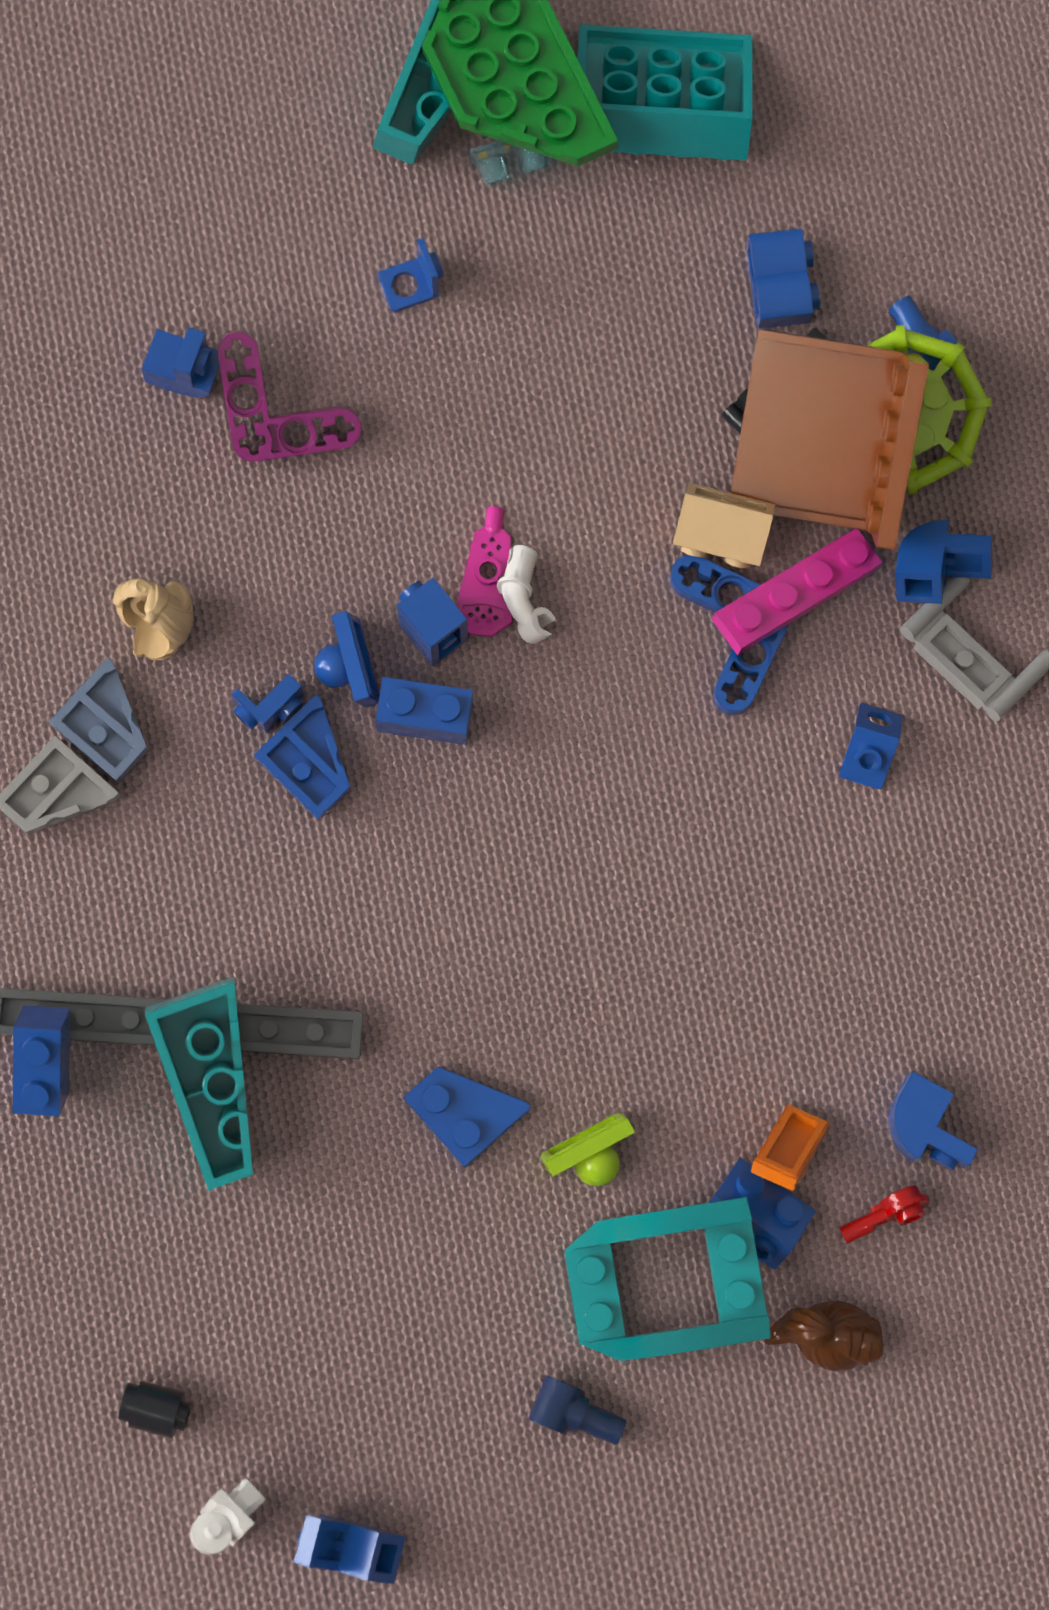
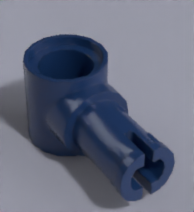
M545 1375L529 1414V1420L563 1435H567L568 1431L575 1434L579 1430L614 1445L619 1443L627 1423L626 1419L589 1404V1398L583 1396V1390Z

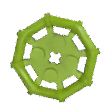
M905 325L896 326V330L866 345L908 352V349L942 359L934 371L928 369L906 488L909 491V495L918 494L917 490L963 466L969 468L974 462L971 459L987 409L992 407V400L987 398L963 351L966 347L960 342L953 344L907 330ZM950 368L953 369L967 398L956 401L952 400L941 378ZM954 410L968 411L958 443L956 444L945 437ZM938 444L949 453L917 470L915 456Z

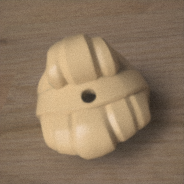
M136 578L121 583L115 589L113 603L116 606L118 616L123 624L130 628H136L133 637L134 649L132 652L134 656L141 657L144 654L150 660H164L172 657L179 647L185 644L192 630L194 611L191 596L183 584L170 581L165 587H162L153 581L149 582L142 578Z

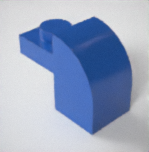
M188 327L184 338L157 329L142 366L144 382L185 396L207 397L210 394L220 367L218 350L207 346L205 332Z
M949 520L927 522L910 531L901 542L895 570L897 601L942 604L946 576L991 579L993 567L992 536L949 534Z
M913 1071L906 1075L889 1110V1131L895 1146L912 1162L920 1160L926 1148L932 1151L929 1159L944 1168L954 1171L956 1165L961 1168L970 1166L978 1149L937 1127L954 1094Z
M319 1514V1516L306 1515L304 1526L298 1537V1549L294 1563L309 1568L338 1571L366 1581L394 1584L406 1536L342 1518Z

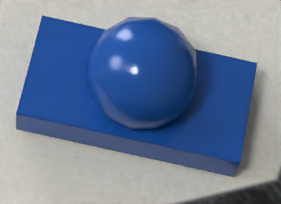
M347 611L331 615L339 644H330L319 650L314 659V672L318 680L331 688L344 687L349 683L353 699L356 703L365 708L378 704L380 693L360 619Z

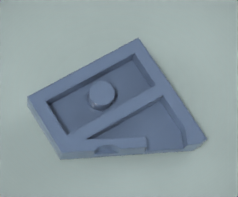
M108 657L49 721L53 728L117 783L128 774L148 751L116 667Z

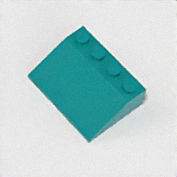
M579 24L577 59L618 139L619 148L612 152L635 155H667L680 158L700 157L720 160H747L752 126V35Z

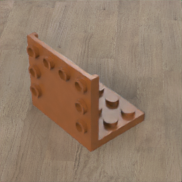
M758 328L730 493L775 504V516L868 530L877 547L895 550L929 364L916 353Z

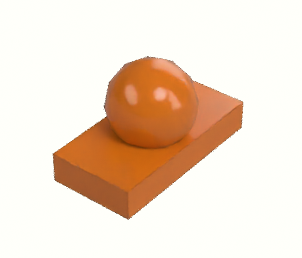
M787 1104L754 1159L751 1173L794 1191L799 1181L807 1173L809 1163L826 1136L830 1122Z

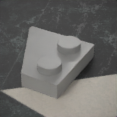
M54 736L0 793V810L27 835L113 803L121 795L62 741Z

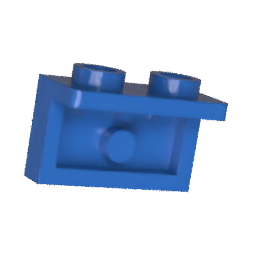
M740 1157L708 1203L747 1197L752 1217L751 1223L758 1261L776 1269L792 1251L816 1213V1210L782 1186L751 1173L752 1165Z

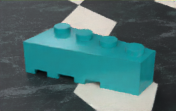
M431 0L378 126L373 144V149L411 165H414L452 115V111L422 48L428 30H431L439 11L438 5L440 0Z
M230 977L146 1007L144 1013L208 1191L253 1175L234 977Z

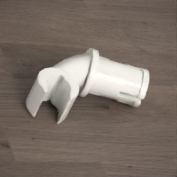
M515 545L509 551L504 577L498 580L497 590L503 595L508 610L518 622L517 629L521 638L530 644L539 643L552 635L542 628L556 619L547 608L537 607L534 609L529 600V597L532 595L530 582L535 563L538 559L537 552L528 546Z

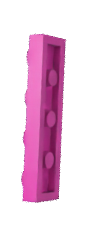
M855 528L718 610L711 620L735 653L739 655L876 572L883 562L860 531Z

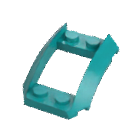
M747 1197L595 1222L564 1250L579 1344L616 1360L625 1361L771 1338L769 1315H767L751 1223L752 1217ZM704 1228L719 1322L626 1336L610 1243Z

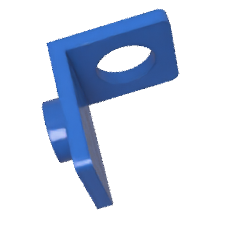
M423 238L416 240L418 258L378 272L379 282L393 313L439 297V279L444 277L443 269L436 252L429 253ZM407 274L414 277L418 283L416 292L409 297H401L395 294L392 289V283L397 276Z
M860 703L857 710L855 728L843 759L839 776L846 780L881 789L900 740L903 716ZM875 717L886 721L890 726H881L875 724L868 718Z

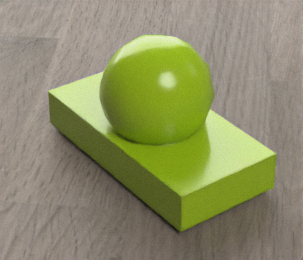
M616 1112L542 1152L540 1158L552 1177L574 1166L576 1174L582 1182L589 1186L600 1187L609 1184L619 1171L620 1159L612 1145L635 1133L628 1118L621 1112Z

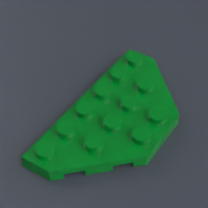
M440 0L438 5L439 11L431 30H428L422 48L460 128L575 166L583 165L619 148L618 139L548 0Z

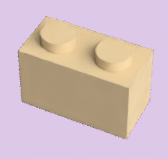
M688 482L673 545L681 546L683 553L695 557H706L707 553L724 557V561L727 564L738 568H750L751 564L760 566L774 516L775 504Z

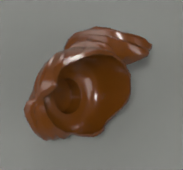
M831 1300L822 1302L808 1309L802 1307L791 1308L770 1327L771 1338L764 1340L766 1345L797 1344L801 1353L809 1362L823 1369L836 1372L847 1371L855 1368L857 1365L867 1366L869 1362L880 1360L883 1355L882 1328L879 1321L874 1317L868 1316L861 1308L843 1301Z

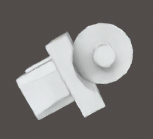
M246 1478L229 1495L221 1488L200 1511L201 1515L196 1518L191 1526L190 1537L194 1547L201 1553L208 1555L220 1553L229 1544L233 1547L255 1524L249 1516L264 1502V1496Z

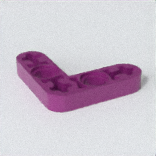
M234 330L222 337L218 346V359L232 445L240 458L256 462L338 450L350 447L358 440L361 434L359 417L352 409L346 406H333L269 416L259 348L255 338L243 330ZM241 339L242 346H250L251 353H247L244 357L245 371L255 368L256 376L240 375L231 380L228 378V371L237 373L234 356H226L225 350L232 348V340ZM245 383L256 388L259 398L253 407L241 408L235 404L232 393L238 385ZM261 412L263 420L254 419L256 434L264 436L266 441L260 442L258 451L252 452L248 445H241L239 439L246 437V422L244 420L237 424L235 416L251 417ZM339 415L344 416L346 423H353L354 428L347 430L346 438L338 439V435L334 431L324 432L322 434L325 442L316 443L317 430L312 420L313 418H322L321 427L334 425L335 417ZM294 421L304 423L310 431L308 441L300 446L289 444L284 437L285 427Z

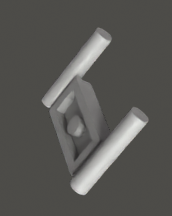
M951 577L945 583L942 604L924 603L900 627V632L907 640L914 641L916 644L913 649L978 710L983 706L987 715L992 720L999 721L1049 670V652L1043 650L1014 678L1004 666L947 613L943 612L970 584L969 578Z

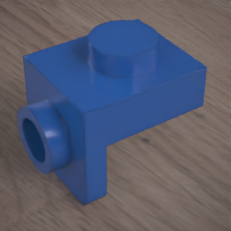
M288 674L257 706L237 688L231 694L234 703L237 705L233 713L251 730L258 725L267 734L280 720L284 723L288 722L301 709L303 703L300 700L304 696L302 686Z

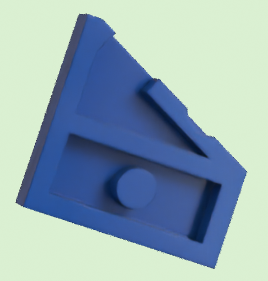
M316 694L254 754V758L318 821L351 790L322 701Z
M440 1067L433 1070L403 1097L464 1168L531 1109L525 1101Z

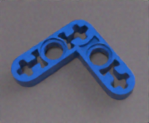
M684 555L677 559L672 566L670 574V585L677 595L714 613L725 607L718 596V591L721 587L729 584L736 585L745 595L760 586V584L709 560L691 555ZM690 567L698 569L697 577L708 584L711 575L718 577L713 584L710 598L703 595L707 586L696 581L690 587L682 584L684 576L679 571L688 572ZM789 624L757 643L763 647L766 655L765 660L759 665H748L742 660L741 655H737L732 649L713 693L714 703L721 712L734 716L740 715L749 709ZM732 666L744 675L757 677L755 682L748 676L746 677L741 689V694L746 699L745 701L737 699L734 704L726 701L727 693L722 690L723 687L731 689L736 681L739 672L730 671Z

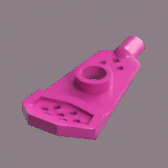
M487 507L485 527L475 531L456 605L467 619L468 634L473 636L492 638L512 624V614L507 608L503 595L497 590L498 580L504 577L511 549L510 535L502 529L504 509L500 507ZM484 564H492L496 567L497 573L493 578L486 579L480 575V568Z

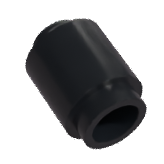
M141 1381L139 1385L128 1382L121 1401L118 1419L128 1422V1427L173 1438L176 1430L185 1431L192 1403L184 1402V1391Z

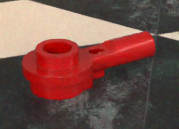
M909 1186L882 1199L880 1204L870 1208L871 1213L839 1228L845 1242L848 1244L874 1232L876 1227L889 1221L898 1220L899 1225L902 1226L919 1220L925 1215L923 1208L930 1201L926 1194H921L918 1186Z

